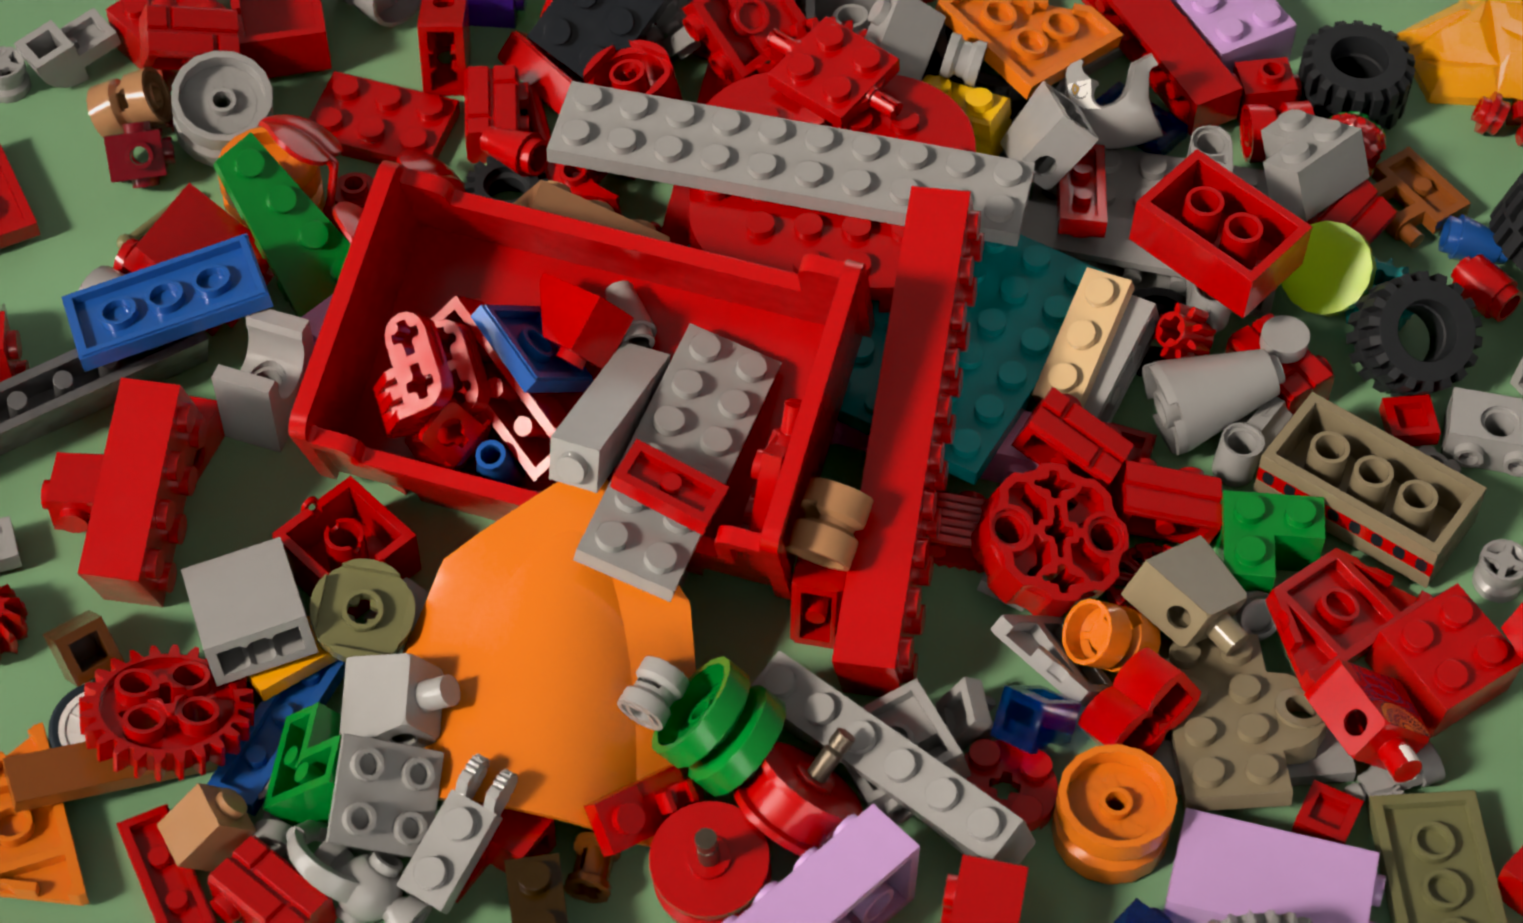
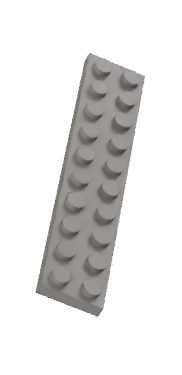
M571 81L547 146V162L905 226L911 186L971 191L973 209L981 211L980 232L984 233V241L1016 247L1018 246L1035 171V163L576 81Z

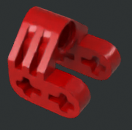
M411 312L398 313L392 317L386 326L384 335L393 368L384 371L373 387L387 437L399 438L419 434L436 411L445 407L450 400L456 402L473 417L484 411L490 400V385L475 336L471 329L464 323L446 319L433 322L425 315ZM410 327L418 328L419 335L412 338L413 345L405 344L404 339L411 334ZM447 334L456 336V342L450 345L451 352L444 351L442 344L448 341ZM462 381L471 384V389L465 392V399L457 398V391L463 388ZM457 418L448 419L439 429L450 427L460 421Z

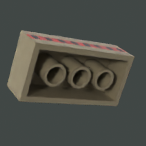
M1312 392L1262 454L1253 490L1258 493L1324 497L1326 532L1427 588L1475 523L1487 487Z

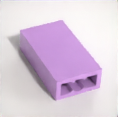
M1186 808L1179 833L1161 923H1208L1212 919L1219 921L1227 919L1229 914L1235 916L1245 915L1250 910L1253 913H1265L1270 909L1279 915L1292 912L1295 913L1296 918H1310L1312 923H1377L1369 921L1371 906L1380 907L1385 887L1386 876L1377 874L1380 853Z

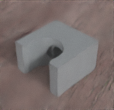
M267 308L246 316L249 341L241 370L218 364L211 378L225 437L281 453L289 438L288 424L290 414L312 355L314 343L308 319Z

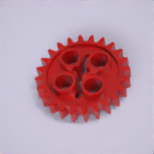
M173 644L168 654H161L156 645H151L149 656L142 657L135 650H130V662L125 663L119 659L112 658L110 659L111 672L97 669L95 671V682H86L84 684L85 696L79 697L80 733L85 735L86 748H97V760L99 762L113 758L115 772H119L129 765L133 766L134 778L139 779L147 770L154 771L156 781L160 782L164 778L166 771H174L179 780L185 779L186 769L193 768L199 774L205 775L206 762L211 761L216 765L224 766L225 752L238 755L240 753V741H249L250 726L254 725L253 689L247 688V677L217 686L207 658H199V647H194L187 655L180 654L178 644Z

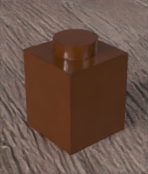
M90 610L42 634L65 679L77 687L94 679L97 669L109 671L111 669L110 659L116 658L125 662L102 616Z

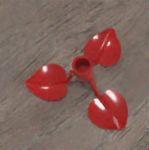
M282 114L261 119L257 126L265 128L273 140L293 158L309 165L328 166L329 180L326 204L322 212L351 244L363 208L351 202H339L334 205L339 171V161L335 157L339 156L343 150L340 142L326 128L301 116ZM406 149L399 153L396 163L403 164L410 169L440 176L451 182L456 190L465 192V183L460 180L449 166L435 156L416 149Z

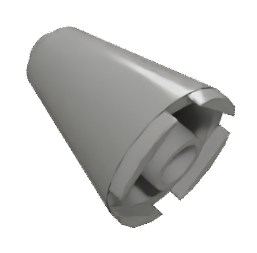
M1264 349L1159 360L1142 367L1147 400L1153 398L1157 413L1153 414L1156 426L1169 451L1172 454L1177 453V456L1188 453L1224 430L1228 425L1237 422L1280 394V384L1285 382V374L1280 360L1276 355L1269 356Z

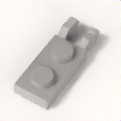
M477 753L469 759L465 769L462 770L457 779L456 789H451L396 884L397 887L445 914L451 910L503 818L500 815L518 782L517 774L504 769V771L497 775L486 793L484 805L482 806L474 802L472 799L490 766L489 759Z

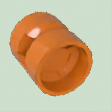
M1091 598L1082 600L1071 608L1062 630L1064 650L1074 663L1118 673L1127 660L1143 648L1148 647L1158 654L1161 644L1160 629L1138 610Z

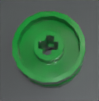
M721 656L710 660L692 674L688 679L690 685L682 698L673 701L671 704V716L661 731L654 730L652 736V749L678 769L688 767V777L714 797L728 794L741 785L759 767L779 737L787 715L784 702L759 684L750 687V676L731 660Z

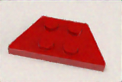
M1334 548L1273 588L1265 602L1300 686L1306 693L1338 659L1354 663L1369 652L1380 630L1434 597L1423 590L1418 597H1415L1391 585L1394 578L1393 575L1377 567H1369L1363 564L1357 557Z

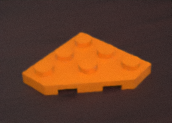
M938 0L935 10L946 16L944 24L953 32L962 34L966 41L974 43L982 40L988 42L983 60L1026 100L1034 94L1042 81H1045L1050 86L1065 78L1066 70L1071 63L1082 59L1084 67L1117 48L1123 37V34L1094 7L1074 3L1072 9L1051 6L1048 4V0Z

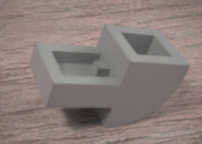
M93 7L60 29L50 20L15 42L14 45L16 50L44 82L54 87L65 88L81 84L90 79L85 67L119 46L121 41L117 32Z

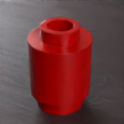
M1482 254L1473 258L1470 256L1465 257L1456 265L1451 273L1453 283L1457 282L1464 288L1461 293L1462 298L1467 299L1471 297L1476 305L1474 309L1487 319L1492 317L1497 322L1505 320L1515 311L1523 298V292L1517 288V281Z

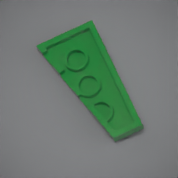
M250 132L217 159L213 167L241 219L245 220L255 239V245L263 260L266 259L278 282L277 286L285 301L289 302L296 316L302 317L334 293L351 244Z

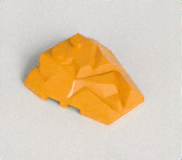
M1461 0L1397 33V40L1405 41L1410 47L1409 53L1414 55V78L1428 103L1476 106L1482 96L1489 98L1495 91L1501 93L1504 99H1513L1512 105L1517 101H1523V0Z

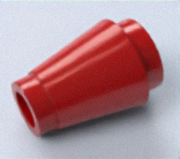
M489 126L481 136V150L522 177L537 176L548 165V142L543 140L539 133Z

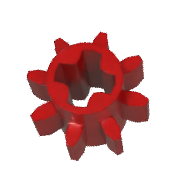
M1176 303L1174 311L1161 314L1156 325L1155 335L1153 336V339L1164 346L1160 356L1166 359L1209 355L1214 341V334L1216 333V329H1213L1206 323L1210 313L1197 307Z

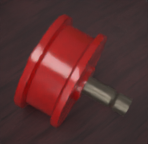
M838 727L828 740L829 744L823 747L816 758L794 746L775 742L752 777H748L741 785L734 789L736 803L745 816L762 833L785 849L799 856H802L812 847L820 849L833 838L836 828L846 817L851 814L859 816L863 812L862 805L856 794L834 772V769L842 760L843 754H846L855 742L854 736L847 730Z
M702 801L680 808L661 824L651 843L649 868L655 894L664 911L677 923H722L732 915L739 917L753 905V901L760 890L771 882L770 854L765 834L745 816L740 808L728 803Z

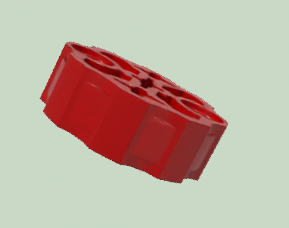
M1041 463L1035 470L1024 473L1013 472L981 506L982 515L979 525L971 533L973 557L981 563L987 575V586L1005 604H1016L1027 609L1035 616H1054L1060 618L1082 600L1089 598L1097 600L1120 576L1119 565L1121 557L1129 549L1127 525L1118 518L1113 508L1112 495L1094 478H1083L1074 474L1064 464ZM1068 507H1074L1068 512ZM996 532H1000L1001 534H1003L1008 540V543L1002 541L998 537ZM1092 539L1097 541L1103 550L1095 546ZM1032 569V576H1029L1027 573Z

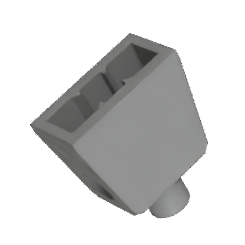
M1042 81L1003 136L1001 146L1008 158L1035 163L1033 182L1045 190H1050L1099 139L1080 107L1048 83Z
M400 653L346 658L339 734L347 733L419 748L426 747L435 743L440 736L442 709L458 704L460 700L459 684L452 675H444L442 669L413 654Z

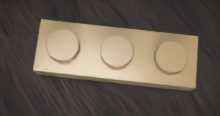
M1089 267L1086 268L1033 390L1032 396L1035 402L1039 403L1049 390L1055 387L1062 393L1076 397L1080 401L1082 408H1084L1135 289L1132 280Z

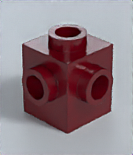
M150 121L122 124L123 133L103 137L111 183L132 180L133 188L160 185L159 176L169 174L168 165L176 164L172 137H163L162 128L151 129ZM140 146L147 150L149 154L147 162H140L135 158L134 150L136 147Z

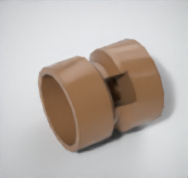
M145 67L125 74L121 80L116 78L94 85L87 92L88 112L94 127L102 137L123 133L122 124L150 121L151 128L170 122L173 117L171 95L163 77L152 67Z
M811 477L800 505L805 512V517L795 520L785 548L792 554L817 565L839 571H849L859 541L854 536V532L865 528L874 500L867 494L845 484L829 479Z

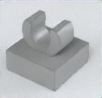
M964 676L936 703L937 712L961 751L967 748L976 738L991 739L1002 729L1000 722L991 721L989 712L996 706V701L992 697L985 695L980 679Z

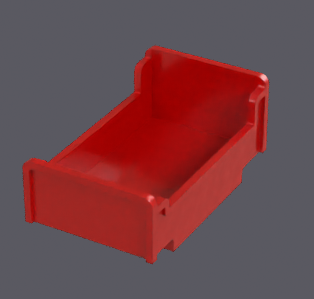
M388 160L382 161L374 177L289 418L288 433L290 438L321 476L336 480L339 472L410 490L416 493L423 502L495 521L499 520L553 484L534 482L527 472L521 487L476 476L477 461L475 456L459 471L425 463L416 457L406 445L404 440L407 436L399 438L387 437L373 390L374 385L384 371L393 368L385 344L384 334L387 324L392 317L402 312L421 314L431 319L455 295L483 301L486 305L541 306L539 280L544 272L599 295L605 300V290L609 285L618 281H629L633 283L635 291L638 293L657 328V333L654 337L655 344L652 349L670 354V362L690 323L782 362L772 388L726 483L730 487L726 499L704 535L701 536L686 570L703 576L704 570L709 569L772 586L775 596L791 600L792 569L796 555L789 552L785 546L795 520L805 517V512L800 505L810 478H820L862 337L871 338L875 327L866 264L851 260L844 262L820 255L806 254L802 257L797 274L459 191L454 188L451 182L440 176L410 169L400 163ZM410 327L411 334L404 338L405 344L413 345L412 338L419 335L418 328ZM589 363L585 364V367L593 377L592 379L595 380L602 369ZM463 386V388L458 392H461L465 395V392H467V390ZM585 391L552 394L567 414H569ZM786 399H800L802 402L762 533L750 531V525L743 523V517L748 499L751 494H755L758 480L751 478L754 457L759 448L765 449L768 446L774 428L778 429L782 425L784 402ZM491 424V430L486 441H499L505 448L509 449Z

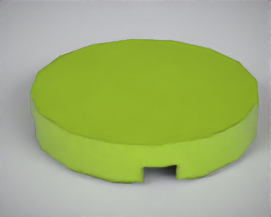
M1326 220L1309 224L1313 228L1303 264L1281 283L1291 302L1310 314L1326 317L1340 315L1339 313L1355 308L1357 301L1362 296L1369 293L1368 290L1373 287L1377 270L1375 257L1366 238L1345 223Z

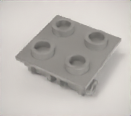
M342 733L326 843L393 854L398 856L399 859H404V856L412 858L435 819L444 752Z

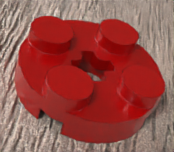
M990 739L975 741L971 745L969 752L964 755L971 776L965 779L1022 818L1030 832L1036 830L1039 826L1041 830L1052 818L1058 793V782L1052 770L1053 764L1050 756L1041 750H1035L1017 741H992ZM1000 782L1009 783L1013 788L1017 789L1018 793L1012 792L1008 795L1007 799H1000L997 797V789L991 786Z

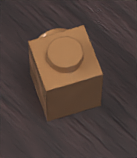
M198 783L157 824L177 867L212 872L227 857L230 858L233 852L249 836H253L257 832L246 812V802L235 790Z

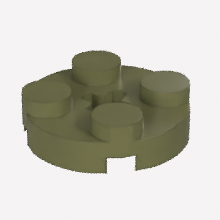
M352 559L342 563V567L333 570L328 576L326 573L318 581L310 600V622L318 645L343 662H346V658L352 656L397 654L398 650L409 639L414 627L415 599L407 583L400 578V574L392 566L374 559ZM360 600L370 601V609L378 612L375 619H367L366 624L356 623L355 616L347 614L349 607L359 606Z

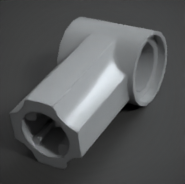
M1276 396L1237 422L1224 428L1211 465L1214 476L1222 478L1223 484L1230 487H1241L1252 481L1257 466L1260 464L1262 454L1293 416L1287 409L1284 400Z

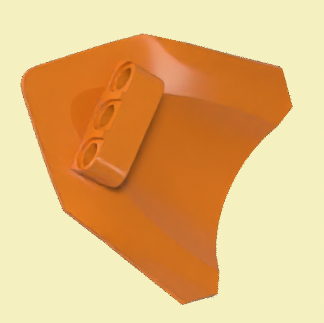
M608 480L604 482L597 493L556 482L491 524L443 559L418 621L403 650V653L416 655L442 669L444 675H452L460 687V700L458 704L442 709L440 736L435 743L423 747L424 749L444 752L438 800L445 801L451 789H456L459 775L465 769L469 759L477 753L488 758L490 766L472 799L474 802L484 805L486 793L501 771L508 769L517 774L518 782L504 809L543 816L592 829L584 809L585 805L668 765H672L652 749L654 730L643 727L631 720L619 709L617 701L625 688L633 686L637 681L636 671L645 656L658 657L667 661L684 673L688 679L696 671L691 605L680 585H678L671 602H668L573 560L576 549L610 483ZM688 767L680 768L684 780L691 779L688 777ZM692 780L699 800L693 803L704 801V788ZM654 836L638 844L651 847Z

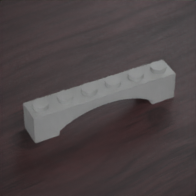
M780 650L751 684V686L758 684L763 686L785 703L787 715L783 729L800 741L804 740L822 750L826 744H829L828 740L838 727L850 732L854 736L855 742L847 753L843 754L840 762L902 805L957 849L961 855L1019 865L1035 845L1036 841L1022 818Z

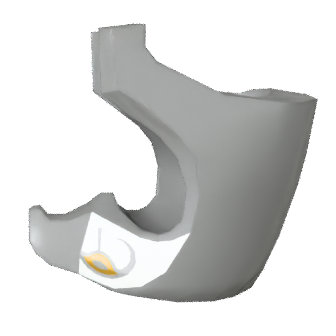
M1152 53L1130 63L1122 94L1112 103L1103 106L1098 105L1094 100L1095 88L1099 83L1085 73L1083 68L1084 61L1080 59L1068 66L1065 73V96L1080 107L1099 139L1096 144L1105 145L1106 150L1132 147L1164 137L1160 122L1155 117L1149 99V73L1153 67L1159 65Z

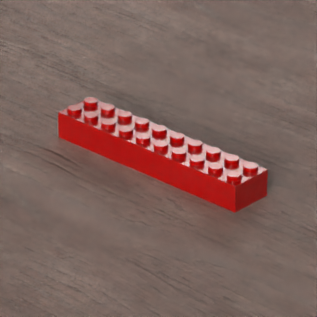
M911 186L860 489L861 492L870 496L874 502L865 528L854 532V536L859 541L851 567L846 572L832 656V664L844 693L882 697L917 678L919 656L918 653H914V634L923 635L925 627L926 604H921L922 586L930 587L934 568V557L929 556V539H937L940 532L941 508H936L937 490L945 491L948 481L949 462L944 461L945 444H953L956 429V415L951 414L952 397L960 398L963 368H959L960 352L968 351L970 340V322H966L967 306H975L977 277H973L974 262L982 261L984 251V233L980 232L981 211L973 209L971 191Z

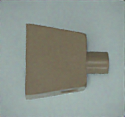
M1201 535L1147 559L1121 592V595L1180 647L1188 648L1209 637L1226 656H1230L1249 638V634L1233 618L1246 602L1247 593Z

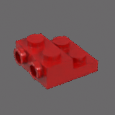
M693 0L682 8L687 16L682 20L687 33L697 42L703 39L712 52V55L708 57L711 68L718 77L723 80L729 77L732 83L743 79L756 70V65L764 64L769 60L763 50L769 47L766 44V40L770 32L773 33V29L778 28L781 32L791 37L790 25L799 22L806 30L807 19L794 0Z

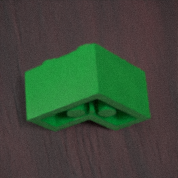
M1223 490L1220 502L1222 504V525L1215 536V553L1246 592L1260 590L1270 594L1275 582L1276 570L1301 571L1320 558L1326 539L1324 497Z
M318 702L286 716L263 805L264 811L292 826L307 820L329 824L342 734H339L341 714Z

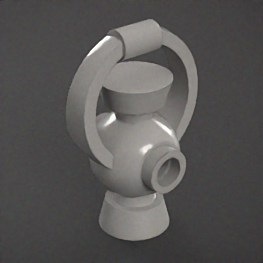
M307 820L291 827L287 831V852L291 862L312 886L330 898L337 900L339 905L336 908V914L344 923H370L384 919L386 923H424L433 908L431 905L413 895L402 896L403 889L396 886L401 877L400 871L403 868V863L398 856L326 843L328 823ZM315 840L322 842L314 854L307 847V844Z

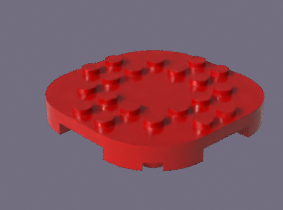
M769 72L752 75L730 84L714 95L706 104L836 127L770 87L768 83ZM895 75L885 85L883 91L885 94L903 103L902 111L899 116H896L895 120L889 119V117L874 108H869L857 114L843 128L976 152L974 131L962 108L938 88L918 79L902 75ZM690 188L689 241L691 248L797 274L802 257L806 254L820 255L844 262L851 260L864 263L867 268L871 300H879V313L890 312L904 226Z

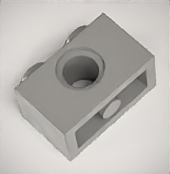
M1454 387L1444 416L1441 454L1447 460H1456L1461 467L1480 468L1523 477V399Z

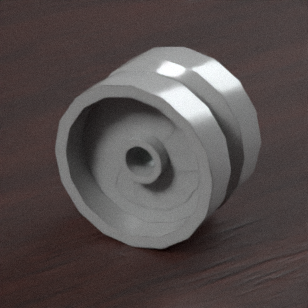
M210 51L195 56L180 68L172 84L171 105L174 132L181 148L194 160L213 167L215 161L219 158L222 148L235 136L252 128L261 127L257 126L261 119L273 116V88L266 72L254 60L234 51Z

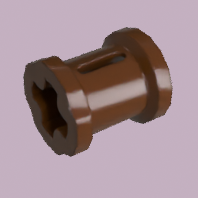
M594 832L580 833L576 836L574 842L577 856L573 871L567 875L563 888L568 895L588 903L607 902L612 891L609 879L613 863L620 859L622 852L604 857Z

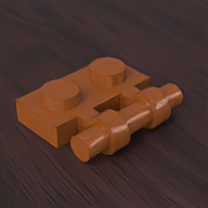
M1410 147L1375 165L1372 178L1377 182L1373 185L1378 190L1377 195L1384 197L1387 202L1394 198L1405 208L1401 211L1396 210V218L1385 228V231L1396 241L1402 239L1411 249H1414L1424 239V234L1415 226L1422 223L1432 234H1436L1443 229L1449 216L1459 218L1462 214L1468 215L1471 202Z

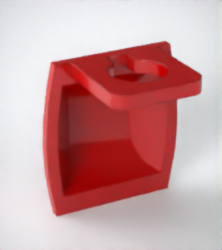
M457 391V398L465 399V395ZM450 400L445 407L436 411L419 434L407 436L404 442L422 462L459 471L474 458L478 446L486 441L491 430V420L483 411L473 417L456 402ZM457 418L460 421L450 427L439 429L448 419Z

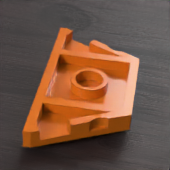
M43 722L38 723L27 730L30 738L7 756L0 751V897L83 906L90 904L65 803L15 813L3 770V758L51 749Z

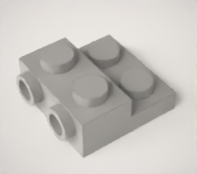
M917 678L862 707L964 779L971 776L963 752ZM844 765L867 808L874 804L895 824L905 822L913 816L911 812Z

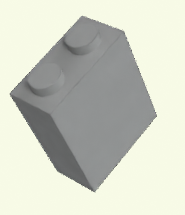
M281 537L181 569L203 651L217 686L318 653Z

